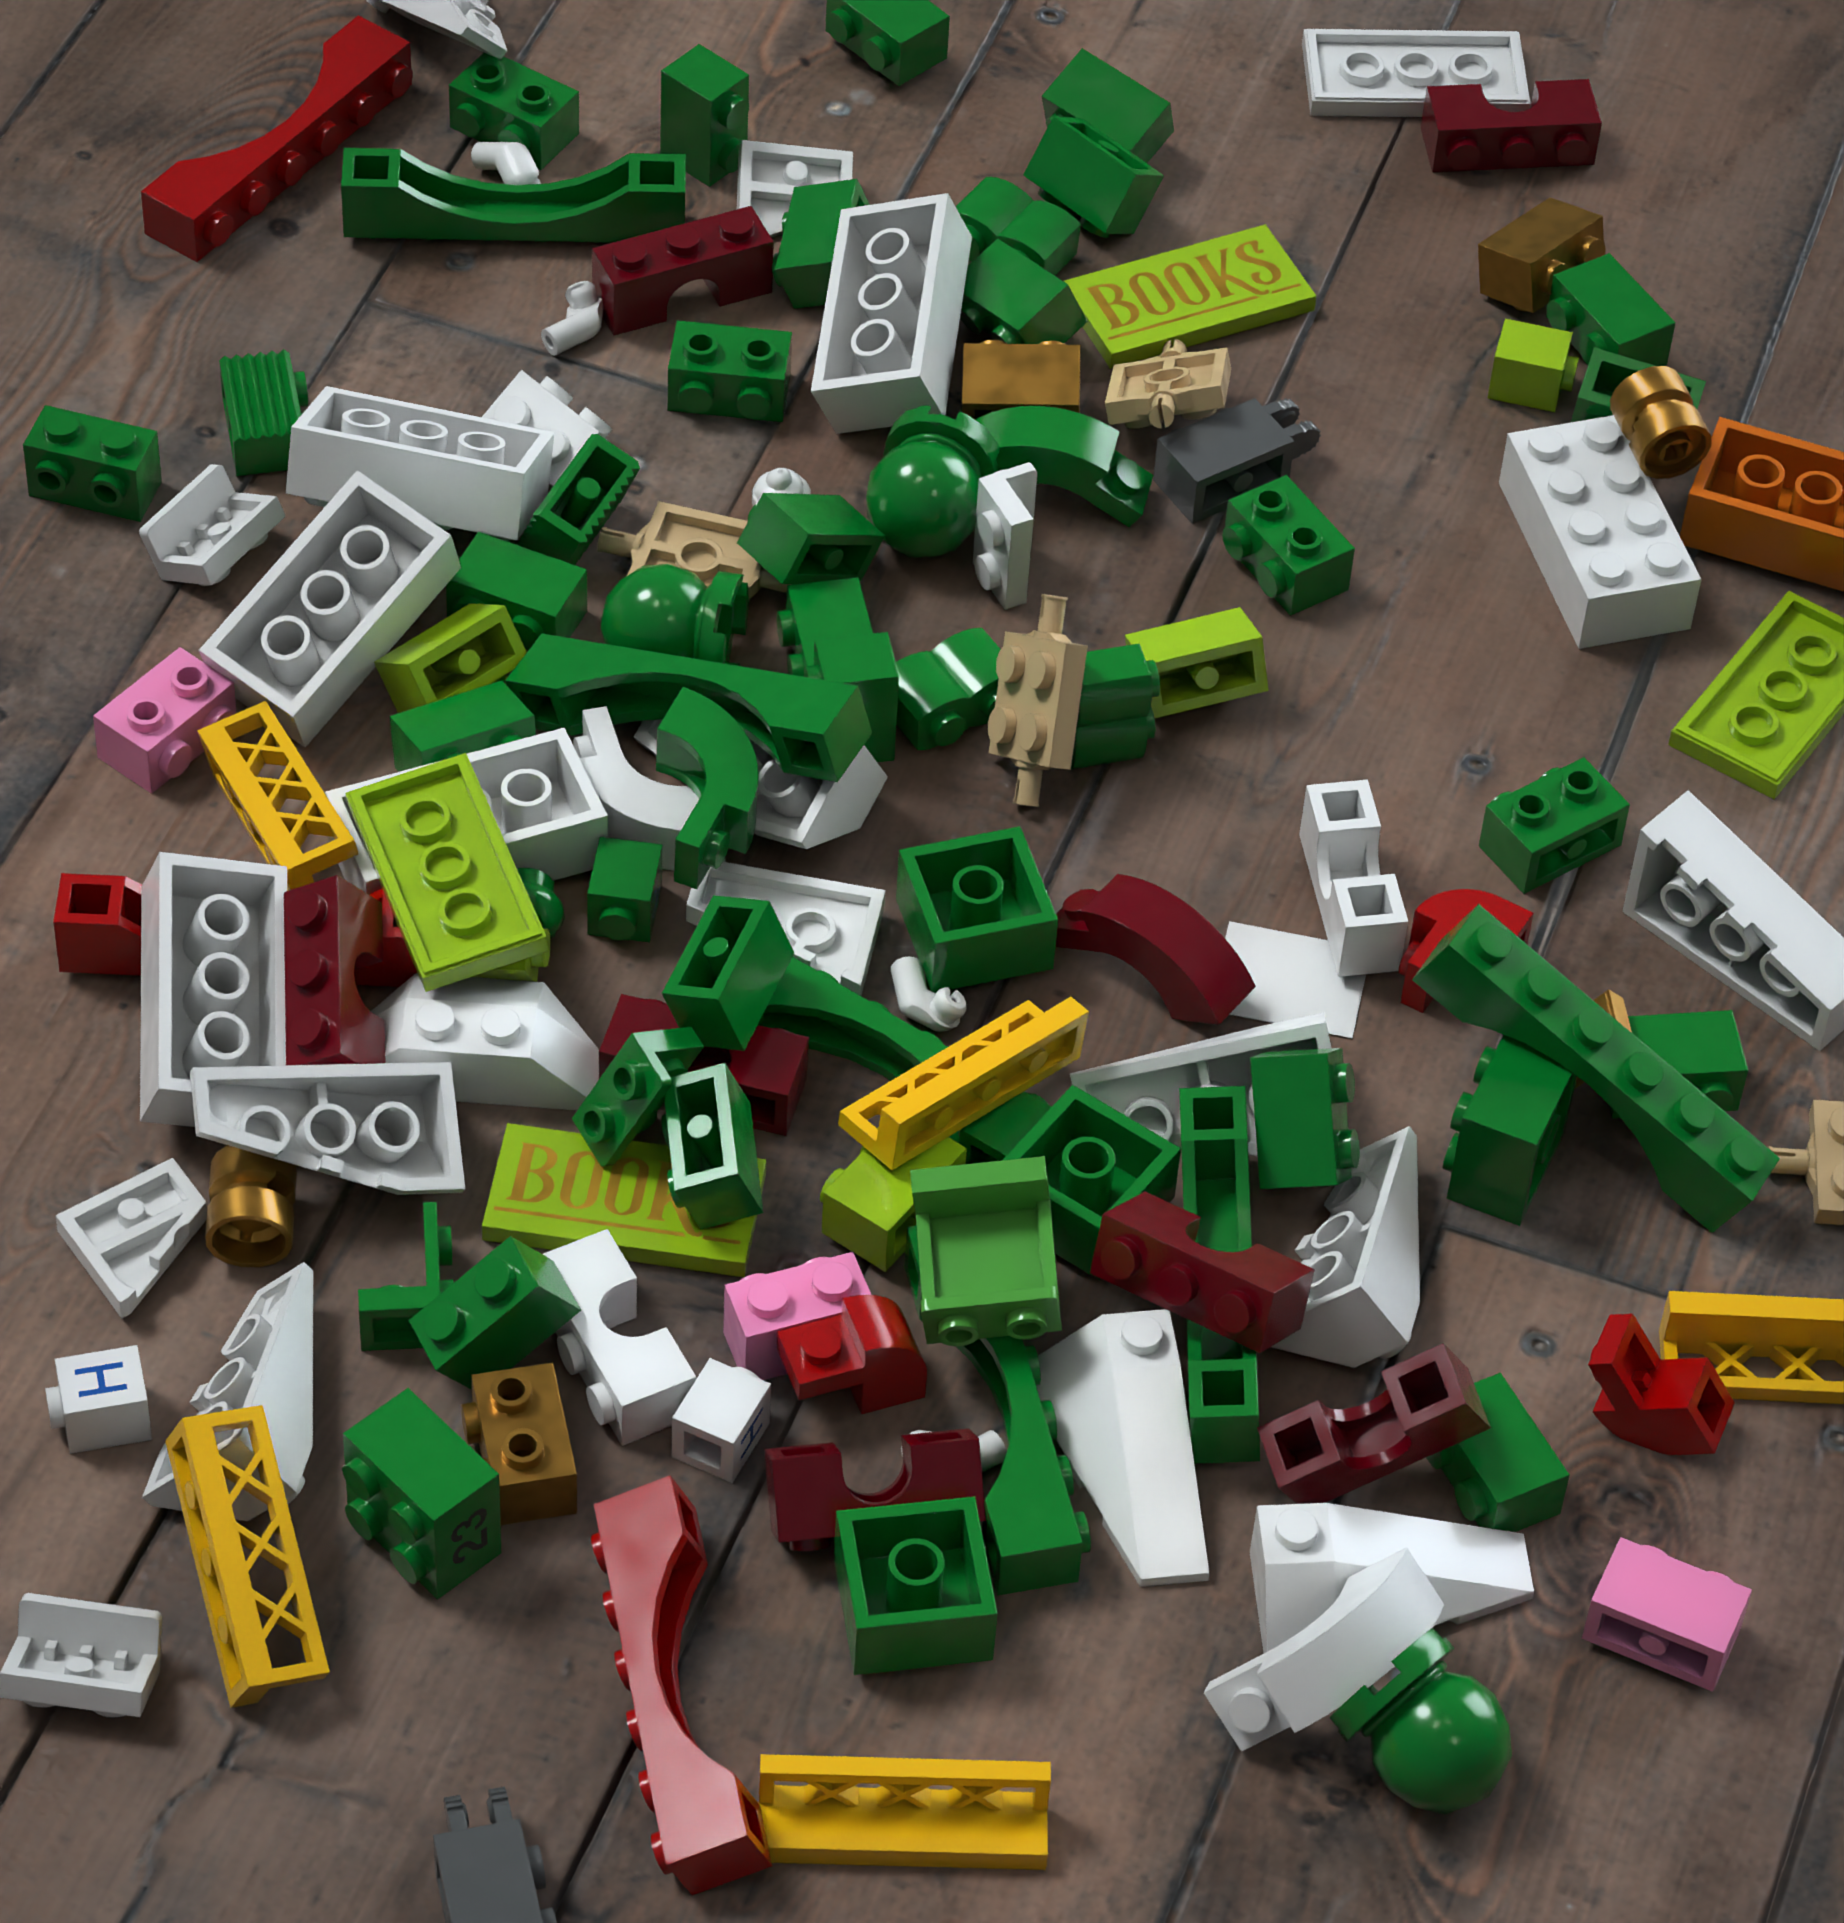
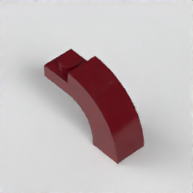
M1117 874L1101 891L1080 889L1078 892L1073 893L1064 901L1063 907L1056 913L1058 918L1056 947L1106 953L1131 965L1157 990L1172 1019L1220 1025L1256 987L1249 971L1236 951L1205 917L1171 892L1143 879Z

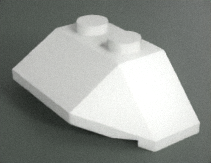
M415 973L371 1011L385 1020L386 1063L451 1062L455 1101L578 1110L599 1080V1049L544 982L470 977L425 992L418 973Z

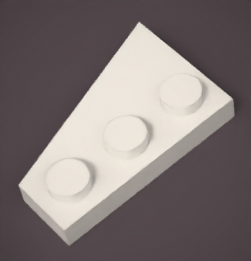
M722 862L718 869L709 868L698 889L691 888L686 904V921L697 926L713 895L770 901L795 952L793 957L815 970L829 973L839 984L861 996L885 907L886 890Z

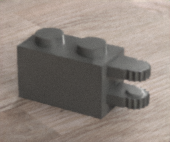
M1253 398L1232 408H1225L1213 416L1184 428L1172 430L1167 435L1158 438L1153 481L1193 524L1226 510L1228 500L1284 475L1290 478L1292 460L1316 447V443L1319 442V437H1321L1319 434L1321 431L1312 421L1308 422L1306 420L1305 422L1301 421L1298 425L1295 424L1296 420L1299 419L1300 409L1290 398L1280 399L1278 402L1274 401L1265 406H1262L1256 398Z
M505 1787L488 1789L489 1798L486 1803L489 1820L492 1824L468 1828V1813L466 1805L462 1803L461 1796L444 1797L443 1802L448 1832L433 1835L435 1875L445 1923H557L552 1907L540 1909L536 1890L546 1888L540 1847L538 1844L526 1846L520 1819L513 1820Z

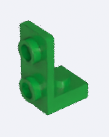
M423 1202L426 1286L404 1287L401 1285H387L381 1288L358 1289L361 1351L423 1348L408 1320L454 1283L453 1279L440 1280L439 1266H453L451 1225L438 1226L437 1202Z

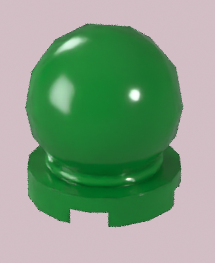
M924 405L905 411L894 422L886 440L883 452L884 457L870 473L866 493L867 518L885 535L882 541L883 544L910 558L934 557L955 551L974 531L979 478L1000 470L997 461L1000 447L987 428L968 414L959 412L956 419L942 414H929L932 406Z
M670 564L641 566L620 580L606 596L601 616V631L604 642L610 645L740 666L741 663L729 662L734 634L746 635L749 606L748 583L742 582L743 574L718 571L713 578L712 584L707 587L695 573Z
M1431 1628L1391 1661L1401 1673L1380 1691L1373 1685L1368 1688L1366 1685H1363L1330 1716V1719L1337 1726L1338 1733L1346 1742L1360 1732L1364 1737H1371L1372 1764L1389 1791L1413 1807L1447 1814L1488 1798L1502 1778L1512 1757L1510 1726L1496 1695L1472 1676L1445 1671L1447 1664L1442 1660L1452 1652L1454 1647L1445 1637L1442 1639L1435 1629Z

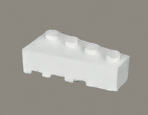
M1687 790L1640 829L1622 912L1814 1048L1821 1051L1844 1030V937Z

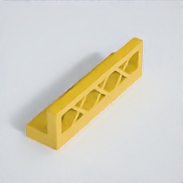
M266 701L197 730L214 779L266 864L287 866V891L313 883V874L359 854L355 840ZM262 726L265 728V732L258 744L232 741ZM264 764L286 766L279 779L257 777ZM286 799L309 801L301 815L279 812ZM309 834L330 836L335 839L304 854L300 850Z
M1072 997L1067 998L1045 1012L1030 1000H1027L842 1109L839 1113L838 1126L893 1171L1080 1058L1089 1011ZM875 1115H880L878 1129L868 1121Z
M1682 1291L1668 1292L1659 1327L1661 1359H1678V1353L1702 1354L1708 1357L1717 1366L1715 1370L1732 1399L1844 1404V1380L1825 1381L1809 1368L1817 1360H1835L1844 1367V1299ZM1751 1357H1769L1784 1371L1775 1378H1760L1742 1364Z
M263 1405L182 1418L165 1443L230 1708L258 1703L270 1688L324 1679L330 1671ZM248 1428L254 1456L244 1471L219 1455L215 1432ZM256 1467L258 1468L261 1482L251 1476ZM225 1478L235 1484L230 1493L228 1492ZM242 1489L267 1505L271 1522L261 1537L249 1531L235 1520L232 1504ZM273 1533L277 1548L268 1543ZM242 1545L251 1550L246 1560ZM258 1556H261L284 1572L287 1590L277 1605L252 1589L249 1570ZM290 1600L294 1616L284 1610ZM258 1611L268 1617L263 1627ZM275 1623L300 1638L306 1663L272 1669L265 1639Z
M761 1754L759 1805L772 1863L1046 1870L1048 1858L1047 1810L1051 1784V1762ZM774 1781L806 1782L808 1784L805 1786L774 1785ZM867 1783L879 1784L881 1786L877 1788H863L855 1785ZM932 1785L952 1786L953 1788L949 1790L929 1789L928 1787ZM1004 1787L1033 1788V1792L1001 1791L1000 1789Z

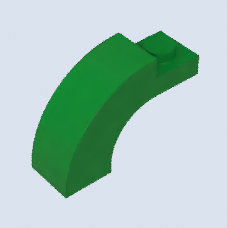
M1047 406L1005 408L976 419L977 422L987 428L999 444L1000 453L997 461L1000 470H1006L1030 462L1037 471V484H1049L1068 489L1091 502L1127 527H1130L1143 515L1154 475L1115 450L1120 433L1118 430L1087 415Z
M682 687L657 728L656 771L680 780L692 789L699 798L675 839L674 882L698 889L709 868L718 869L721 866L728 848L744 854L749 849L756 825L758 763L750 739L739 723L726 710L709 698Z

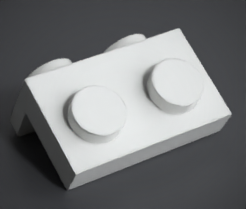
M523 370L517 374L482 416V418L555 432L549 484L552 486L555 485L591 434H599L606 439L612 431L610 426L587 407L579 415L570 409L568 405L573 400V397L548 376L539 384Z
M1030 462L1006 470H999L991 475L979 478L973 564L981 586L985 590L991 589L1005 610L1025 604L1027 600L1037 485V471Z
M211 464L140 528L139 534L161 580L209 586L225 579L229 575L231 567L249 550L261 545L267 539L268 532L286 515L277 496L235 492L224 467Z
M32 1593L24 1594L19 1603L18 1637L0 1672V1698L24 1701L26 1704L34 1707L44 1708L56 1705L92 1710L105 1717H121L125 1715L141 1717L160 1673L162 1614L155 1610Z

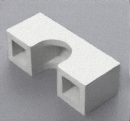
M1368 780L1307 785L1299 836L1338 977L1398 971L1403 956L1408 927V918L1395 874L1380 875L1378 844L1381 824Z
M603 1230L544 1253L543 1255L555 1262L581 1308L577 1315L556 1331L558 1336L557 1346L567 1371L571 1375L580 1373L587 1385V1400L597 1422L600 1425L609 1423L622 1446L671 1427L673 1415L697 1377L667 1327L639 1337L622 1336L610 1330L619 1324L637 1318V1277L609 1230Z

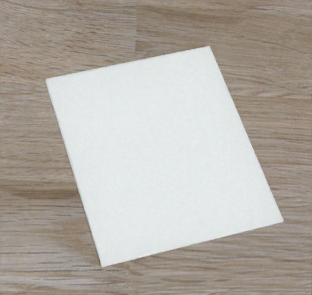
M1229 921L1225 939L1241 958L1256 985L1229 1015L1277 1023L1324 1013L1329 1034L1353 1038L1366 974L1338 977L1328 940Z

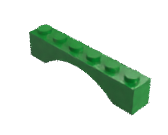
M344 148L341 196L344 237L604 243L617 242L685 223L686 154L628 153L610 165L580 177L546 184L508 185L481 182L452 175L423 163L402 149Z
M543 633L505 680L511 691L534 714L535 729L549 732L565 728L567 734L571 736L583 733L582 710L607 706L613 725L641 720H661L665 717L682 687H685L709 698L726 710L743 728L748 738L773 757L783 773L833 782L840 780L872 734L858 685Z
M1480 904L1441 939L1412 979L1461 1022L1491 1029L1523 1042L1557 1061L1587 1083L1617 1112L1636 1136L1653 1165L1662 1191L1711 1233L1754 1200L1780 1160L1774 1152Z
M792 957L758 1023L759 1026L782 1028L794 1034L809 1037L808 1049L851 1060L884 1076L889 1081L948 1047L934 1034L918 1030L891 1014L882 1004L863 998L839 984L829 973L815 970L795 957ZM1024 1091L952 1134L949 1138L967 1148L966 1164L1002 1161L1051 1106L1039 1095Z
M1245 1086L1179 1088L1183 1207L1185 1210L1201 1217L1195 1242L1217 1251H1244L1252 1247ZM1187 1319L1190 1433L1194 1464L1260 1461V1435L1257 1429L1259 1427L1256 1351Z
M915 1225L907 1227L904 1267L918 1317L922 1321L920 1305L922 1293L917 1226ZM1004 1336L977 1339L975 1342L965 1346H955L972 1362L989 1386L1003 1418L1008 1449L1000 1474L985 1499L986 1521H983L982 1526L986 1556L997 1596L1078 1582L1081 1555L1091 1550L1090 1531L1084 1512H1074L1069 1496L1074 1494L1072 1469L1067 1455L1057 1456L1053 1441L1057 1439L1056 1416L1051 1401H1041L1036 1386L1041 1384V1370L1034 1345L1024 1347L1022 1339Z

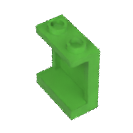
M1045 1156L910 1170L918 1239L922 1300L920 1301L921 1316L926 1343L965 1346L975 1342L977 1339L1011 1336L1016 1339L1025 1340L1037 1338L1045 1332L1062 1331L1050 1190Z

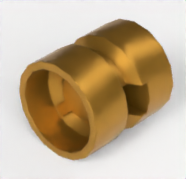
M1667 366L1645 368L1625 378L1614 390L1610 399V409L1622 433L1630 440L1628 445L1639 467L1646 476L1655 479H1669L1679 476L1696 467L1707 456L1712 446L1711 434L1700 413L1693 405V399L1676 370Z
M229 1145L216 1152L210 1166V1203L207 1207L205 1234L206 1247L214 1257L227 1264L239 1267H264L275 1264L287 1257L293 1245V1204L295 1203L297 1180L296 1165Z

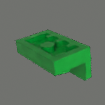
M692 1027L632 1033L571 1118L601 1166L616 1164L636 1134L645 1131L655 1122L657 1111L665 1102L664 1096L672 1085L671 1077L688 1073V1068L704 1048Z

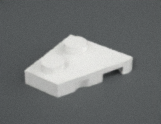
M742 140L738 157L737 209L752 206L771 238L783 234L782 217L789 210L794 187L852 179L853 152Z
M171 1158L57 1214V1230L119 1316L124 1318L133 1312L207 1220V1204L177 1162Z

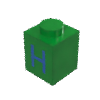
M607 837L599 838L587 892V935L608 937L614 940H633L650 943L662 889L663 844Z

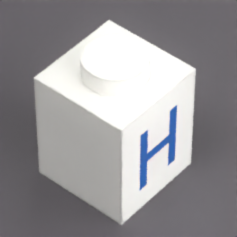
M137 1345L55 1359L58 1386L45 1388L51 1429L65 1427L70 1454L152 1440L148 1401Z
M709 1358L672 1417L671 1457L733 1483L770 1423L771 1383L761 1380L756 1374L746 1368L731 1367Z

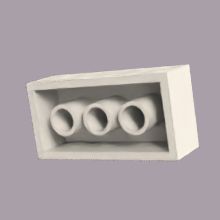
M948 193L841 209L811 393L836 434L891 427L905 411L924 405L932 406L929 414L946 415L972 236Z
M326 386L291 427L286 494L301 496L309 504L325 507L358 470L443 530L458 528L477 533L481 532L504 541L518 540L534 512L548 494L555 432Z
M1614 415L1508 433L1499 485L1578 649L1691 629L1701 584V577L1650 477L1646 476L1639 467L1628 445L1630 440L1622 433Z
M357 470L199 649L203 662L234 682L235 698L250 708L266 701L287 735L303 747H306L376 667L374 661L390 651L461 569L452 536Z
M565 728L467 753L516 868L540 870L549 875L553 881L593 870L599 838H608V815ZM430 764L325 792V795L355 840L359 853L338 863L345 880L367 894L381 889L382 886L349 809L345 793ZM328 836V842L335 840L334 837Z
M159 852L142 885L140 1122L195 1127L190 1071L193 1067L286 1065L284 892L287 891V866Z

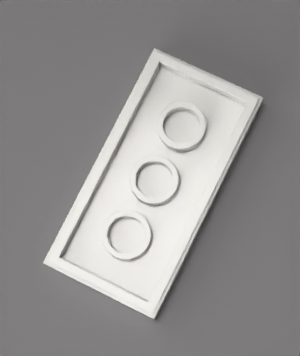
M1304 29L1302 49L1310 116L1422 117L1427 86L1481 84L1486 100L1500 110L1520 112L1530 109L1520 34L1517 31Z

